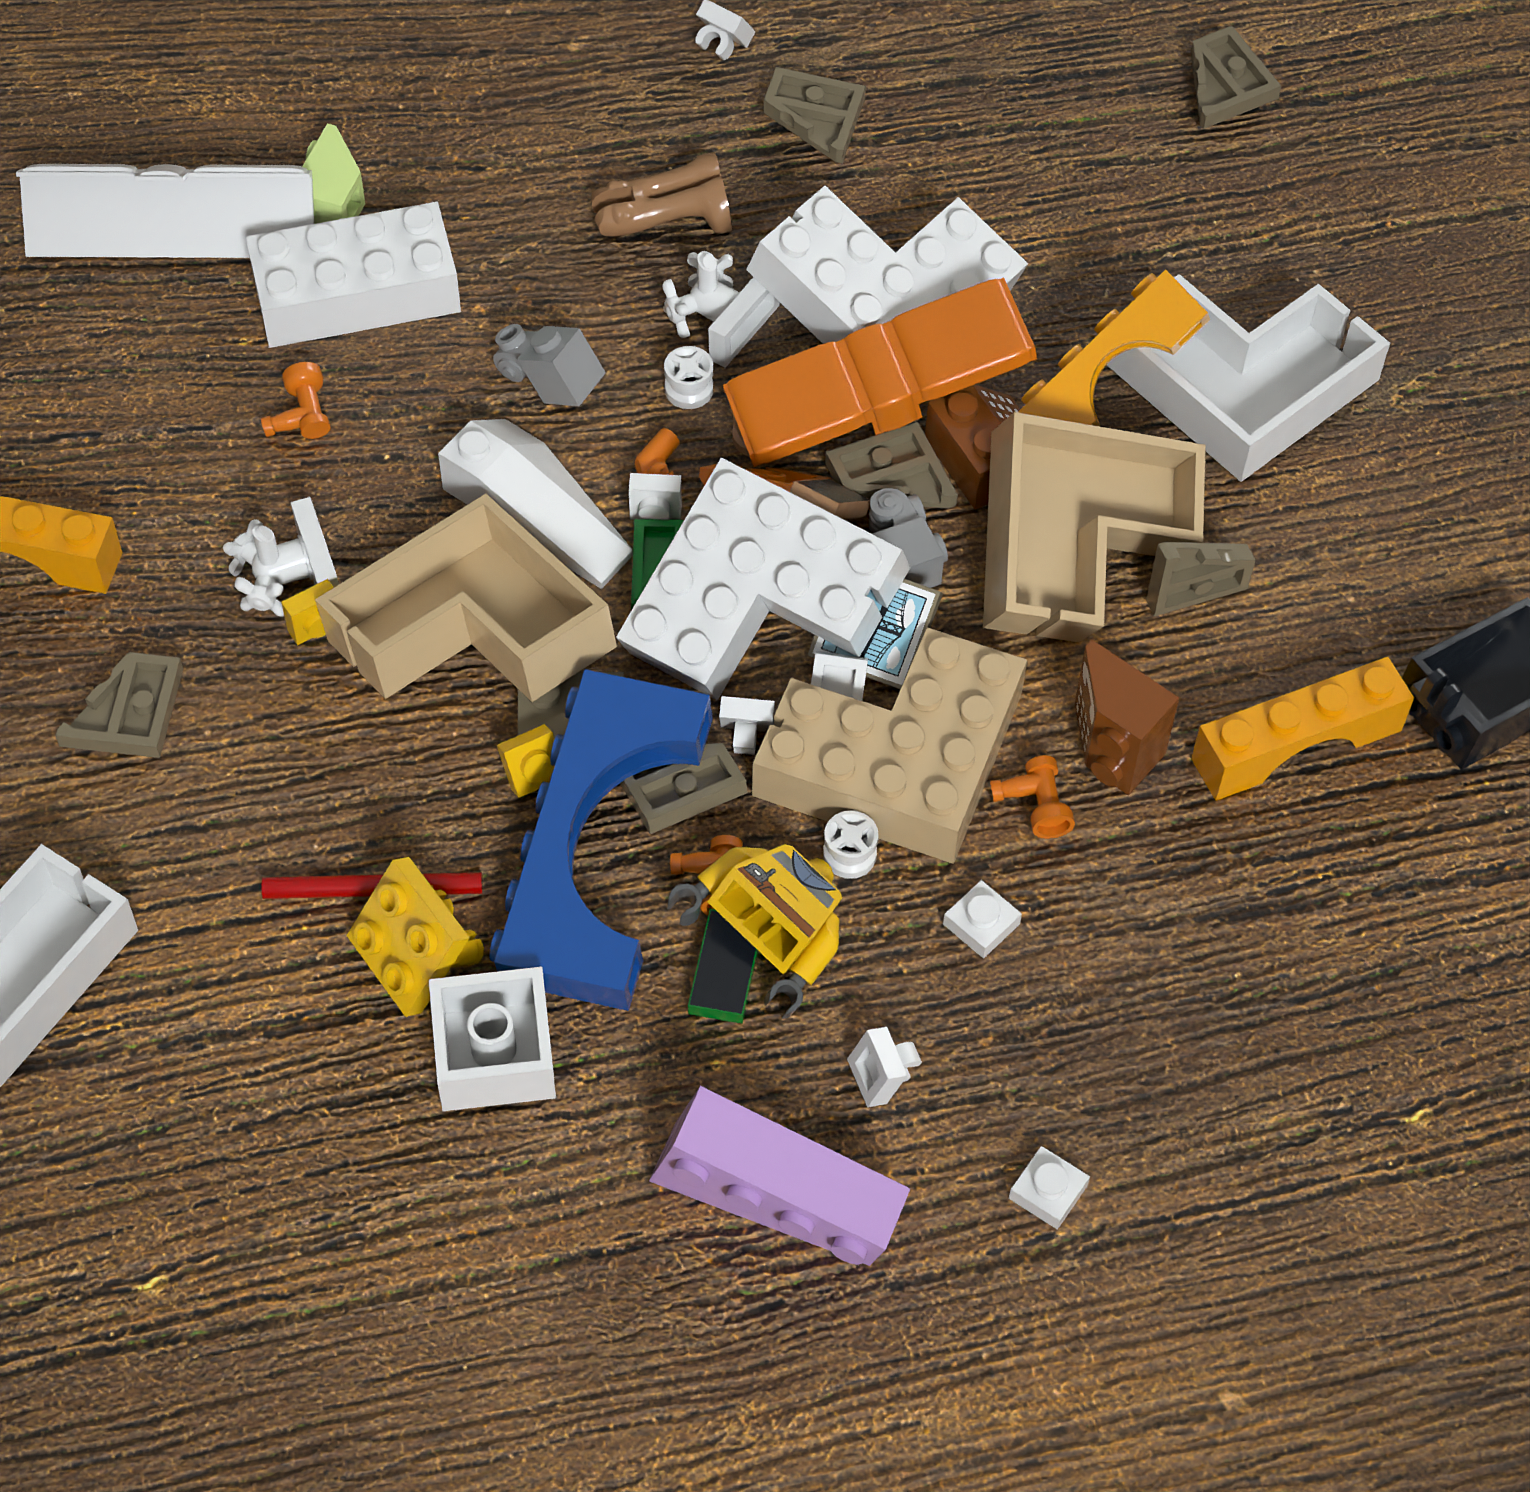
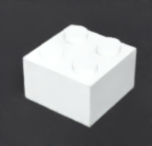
M542 967L429 979L437 1083L442 1111L556 1098Z

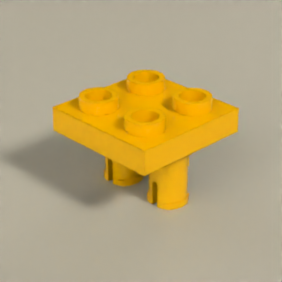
M410 857L392 860L346 935L405 1017L421 1014L430 1001L429 979L444 978L449 970L454 967L478 964L484 952L483 943L480 938L474 939L477 934L470 929L464 930L453 916L454 907L450 898L444 899L447 894L442 890H434Z

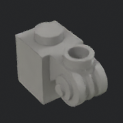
M511 324L500 330L495 337L499 350L493 356V361L498 371L513 382H521L527 375L544 404L580 406L606 373L580 328L543 326L538 331H524L521 325Z
M885 488L875 492L870 500L868 521L870 532L903 550L911 567L904 579L929 588L940 585L942 582L943 565L948 560V553L941 535L937 532L932 534L928 527L925 510L920 498L916 494L907 497L905 493L893 488Z

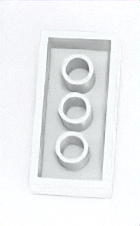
M438 201L246 236L269 348L461 312L457 273Z

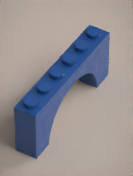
M585 669L579 688L572 687L569 691L565 708V717L569 719L565 734H557L553 742L550 762L555 767L550 783L543 781L540 785L536 799V813L540 814L535 831L527 830L524 836L520 859L525 864L520 880L512 879L508 887L505 900V910L509 912L504 930L497 929L495 931L489 957L490 961L494 962L497 972L542 967L545 993L629 1011L643 963L640 943L638 939L625 936L603 924L592 914L580 898L573 881L574 854L583 826L596 805L614 787L623 782L624 779L644 770L662 765L690 764L699 766L713 717L710 695Z

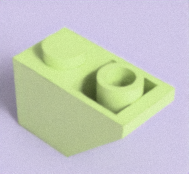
M327 123L319 139L313 140L310 143L306 153V161L302 166L307 170H312L314 224L359 216L365 206L361 172L338 128Z

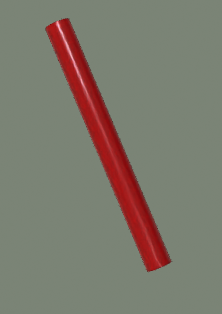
M482 872L423 873V876L434 890H442L447 895L483 894ZM384 874L262 877V898L370 897Z

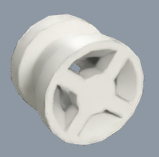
M695 346L676 348L668 354L664 362V375L666 377L665 395L668 401L682 409L699 408L709 402L713 395V361L711 356L705 350Z
M843 811L835 814L828 821L824 830V861L829 864L833 873L837 876L848 879L866 875L874 867L877 859L878 828L875 822L866 814L858 811ZM845 846L854 847L857 851L842 850V848Z

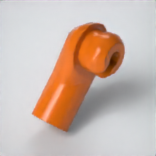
M660 429L634 460L636 472L640 474L674 475L673 471L669 472L665 461L680 445L678 437L669 429Z

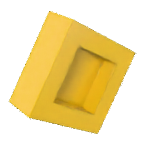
M328 579L281 602L287 630L297 646L312 638L326 635L315 599L334 588Z
M545 724L496 745L511 790L518 798L538 790L543 781L550 783L555 767L550 762L555 738L553 732Z

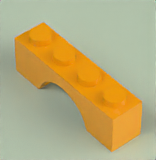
M1164 270L1158 277L1153 273L1149 274L1131 292L1135 299L1121 313L1117 309H1113L1096 325L1094 331L1098 335L1085 348L1078 344L1063 356L1057 364L1061 371L1048 383L1043 379L1038 381L1024 394L1021 401L1025 406L1018 412L1100 426L1094 407V390L1097 379L1104 367L1119 354L1135 348H1155L1174 355L1210 321L1208 312L1167 270Z
M0 496V552L20 557L34 564L48 574L57 585L103 594L107 593L123 553L113 517Z
M1387 656L1201 725L1191 760L1213 798L1217 801L1263 784L1268 776L1283 762L1315 744L1333 739H1346L1351 741L1355 748L1401 732L1414 696Z

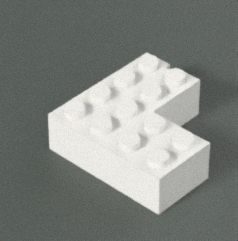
M823 186L795 211L792 218L790 216L759 242L746 270L824 344L844 339L847 335L874 324L886 323L906 311L988 280L1004 277L1011 291L1028 263L959 197L895 253L826 186Z
M1178 274L1174 278L1208 312L1210 321L1174 355L1155 348H1135L1119 354L1107 364L1109 368L1195 443L1206 445L1205 451L1242 482L1380 379L1390 342L1357 316L1350 322L1343 351L1341 352L1339 348L1350 309L1320 284L1311 288L1248 333Z
M720 458L616 638L629 654L718 700L769 611L860 657L882 618L874 600L867 597L868 593L872 590L877 602L888 608L911 567L902 549Z
M42 844L0 889V1087L138 931L127 898L89 874L84 879L80 868Z

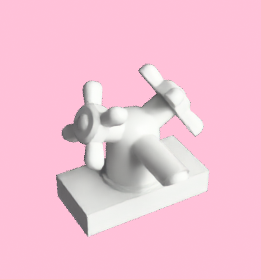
M702 251L699 254L692 252L689 253L687 262L697 268V273L692 274L688 279V285L692 287L690 294L678 297L672 280L664 281L662 288L667 298L664 302L663 310L670 321L676 324L677 333L681 338L690 336L685 321L686 315L698 312L712 320L713 323L708 328L709 355L713 362L726 368L780 306V302L754 277L742 291L738 292L732 289V278L724 274V269L731 267L733 264L731 255L725 254L718 260L707 251Z
M311 497L290 502L298 533L297 539L277 545L273 531L264 526L259 520L253 519L250 521L246 533L237 536L233 542H227L223 545L224 552L234 557L229 565V572L233 576H238L243 569L245 561L252 565V573L256 578L254 585L242 577H237L235 580V588L247 594L240 603L242 610L249 611L252 608L260 611L271 610L277 616L283 617L282 603L276 600V597L280 596L283 591L282 584L310 578V580L314 581L315 585L326 579L330 581L333 587L339 585Z

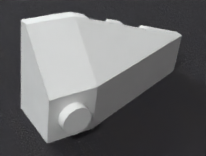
M506 419L471 420L438 453L443 490L467 505L482 495L487 494L566 567L600 589L633 556L632 548L546 444Z

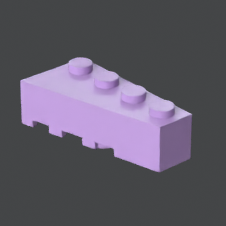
M702 1086L699 1087L676 1121L649 1182L829 1250L845 1262L856 1265L863 1263L868 1266L886 1250L910 1191V1188Z

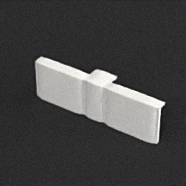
M34 164L16 172V177H20L26 257L250 258L246 236L314 224L312 170H307L301 166L204 165L196 169H186L178 165L163 164L150 166L147 169H137L134 166L125 164Z

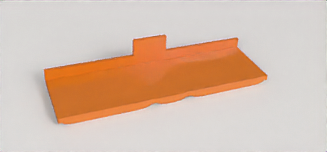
M1003 277L982 282L906 311L886 323L874 324L859 329L839 341L820 344L744 373L723 385L753 467L844 435L868 423H872L875 435L901 428L923 418L919 404L946 396L1019 368L1028 362L1036 360L1037 354L1035 345Z

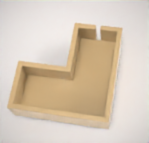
M1018 412L1011 414L991 434L983 628L1026 635L1037 628L1036 636L1080 643L1104 627L1107 548L1156 556L1158 544L1163 542H1203L1206 445Z
M487 494L477 498L315 599L328 642L353 667L357 665L359 673L385 699L472 644L533 702L617 647L608 604Z
M927 627L892 711L791 678L775 712L774 726H769L753 762L752 796L825 821H829L835 814L843 811L864 813L875 822L878 828V839L954 864L1022 695L1027 659Z

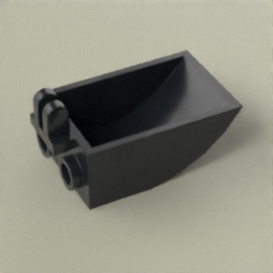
M1528 597L1411 657L1402 676L1403 681L1414 696L1408 714L1418 721L1434 739L1437 747L1447 754L1461 770L1510 744L1530 730V599Z

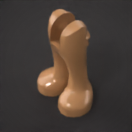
M715 152L699 155L687 165L653 176L630 181H609L605 187L598 188L591 194L592 209L596 213L595 223L603 236L633 234L689 216L704 217L715 233L732 232L725 186Z

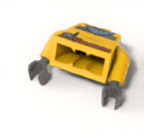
M787 844L769 851L764 848L735 847L697 876L699 882L694 886L690 884L675 886L670 893L667 909H671L679 901L691 903L693 907L687 909L681 915L679 923L682 926L691 925L699 917L702 900L711 894L712 896L707 902L782 974L788 970L793 973L788 980L784 979L775 983L764 998V1005L766 1006L776 993L786 994L790 998L791 1007L781 1019L789 1018L803 1001L801 989L806 983L812 986L838 950L840 920L833 910L842 899V895L832 884L834 880L832 868L822 859L815 858L808 861L793 846Z

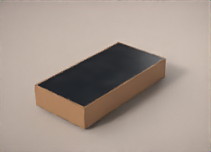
M830 479L794 481L790 493L843 520L866 517L870 508V499Z

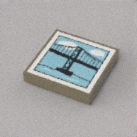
M904 579L888 608L877 602L872 590H870L867 597L874 600L882 618L860 657L868 658L867 678L901 690L927 627L931 628L943 595L942 592ZM817 635L814 636L808 652V656L815 658L816 651L855 656Z

